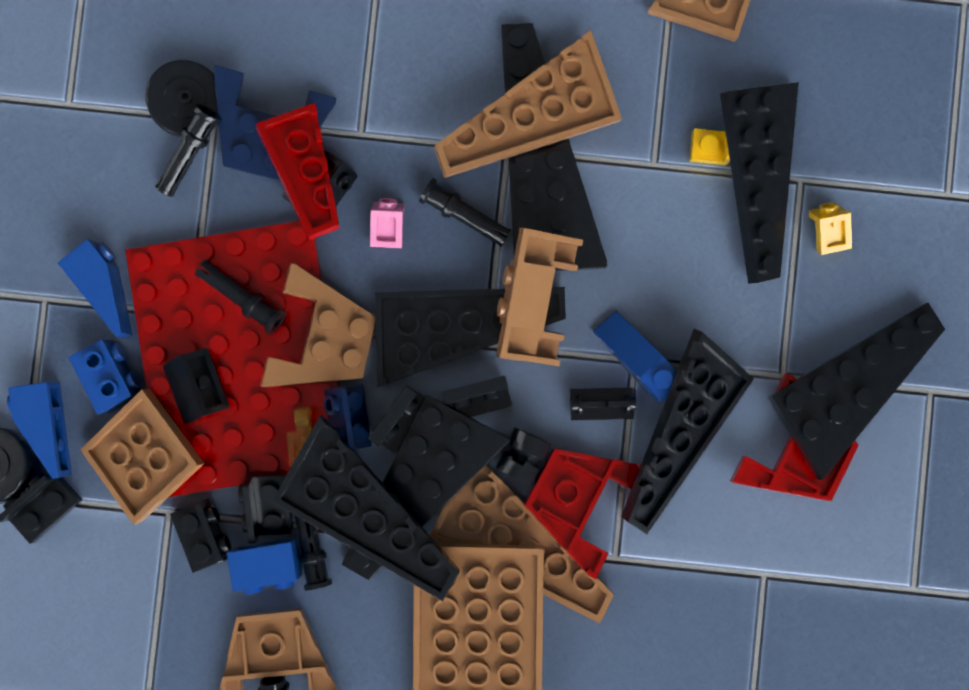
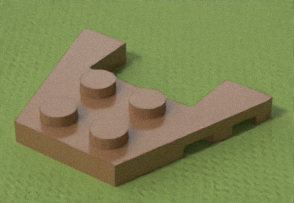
M291 263L283 293L315 302L301 363L296 364L267 357L260 386L273 387L363 378L376 316L304 269Z
M302 608L239 614L236 617L227 654L228 660L225 673L220 685L221 690H245V679L303 673L308 675L309 690H338Z

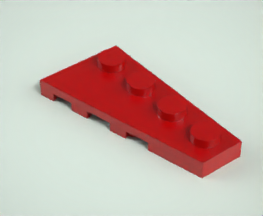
M316 103L256 123L259 137L308 240L339 229V220L322 143L323 139L317 117Z

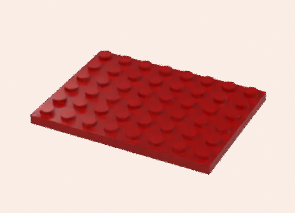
M300 221L126 249L146 389H150L205 463L169 497L239 486L244 483L249 472L287 471L288 473L319 417L323 415L328 421V415L324 409V390L340 387L339 381L273 387L260 386L267 357L296 364L301 363L315 302L285 294L283 289L291 263L299 266L323 282L316 238L308 240ZM204 260H210L212 264L253 294L257 292L262 293L265 296V300L276 309H284L287 312L285 320L273 334H267L265 327L253 318L247 319L243 316L242 308L205 281L196 277V269L200 268L210 274L209 271L200 266ZM208 348L230 408L202 417L192 423L184 424L163 365L179 355Z

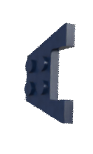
M215 65L214 78L218 114L222 118L219 130L223 166L280 181L256 130V123L276 116L237 106L244 73ZM309 91L305 106L316 103L319 127L321 128L330 111L336 105L337 99Z

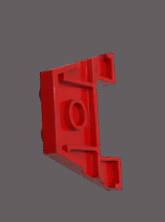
M785 373L775 392L797 379L792 374ZM790 435L773 470L747 456H742L730 482L823 501H832L859 445L854 441L823 480H818Z
M552 449L523 506L589 577L596 579L609 553L580 538V535L608 479L631 491L641 464Z

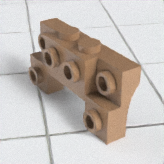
M519 228L514 260H511L510 266L505 267L502 282L503 285H506L504 298H500L497 305V317H500L499 323L502 326L496 356L516 361L553 366L560 365L557 353L559 343L564 341L565 335L545 331L544 327L555 269L559 268L577 272L578 265H574L577 247L583 244L582 239Z

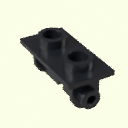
M633 388L570 389L571 420L634 419V410H636L637 404L636 397L633 396Z

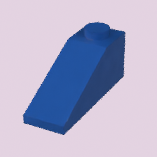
M86 239L61 259L58 264L115 336L128 339L133 333L119 267L112 259L115 255L105 243Z
M616 310L593 333L656 402H662L669 394L677 371Z
M44 382L9 387L7 407L9 412L12 413V420L51 478L72 475L60 382Z

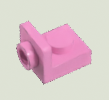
M393 198L379 199V202L373 203L370 218V247L402 248L404 203H398V200Z

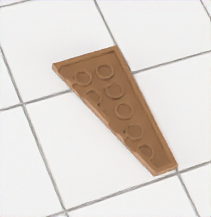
M588 31L579 40L531 73L467 123L465 122L434 146V151L444 178L621 121L622 117L592 31Z

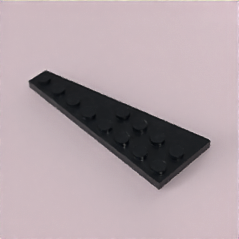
M533 23L501 25L505 93L542 65H545ZM569 138L509 157L514 255L519 228H527L582 239L583 244L577 247L574 265H578L577 270L606 269L607 259ZM556 268V269H555V271H569V270L559 269V268Z

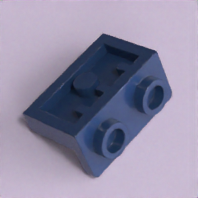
M363 384L325 389L324 409L328 415V422L353 450L371 447L372 443L368 439L370 429Z

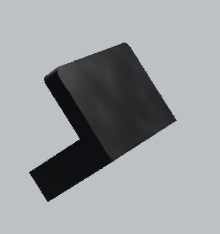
M208 348L179 355L163 365L184 424L192 423L202 417L230 408Z

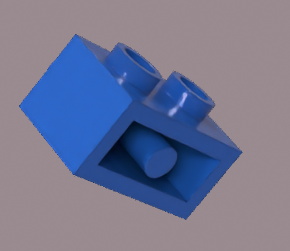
M102 339L68 357L97 414L110 413L120 408L140 392V381L132 370L129 371L124 361L126 354L121 345L115 343L114 340Z
M297 537L235 547L227 552L232 591L243 590L244 595L263 591V586L275 585V589H285L294 586V581H297L303 575L302 567L298 560L300 554Z

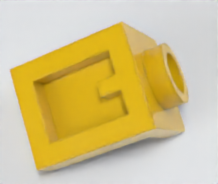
M694 128L691 137L689 162L726 166L730 162L726 132Z
M833 202L820 204L819 208L808 211L809 218L815 221L817 252L823 255L852 249L851 212L841 207L838 203Z

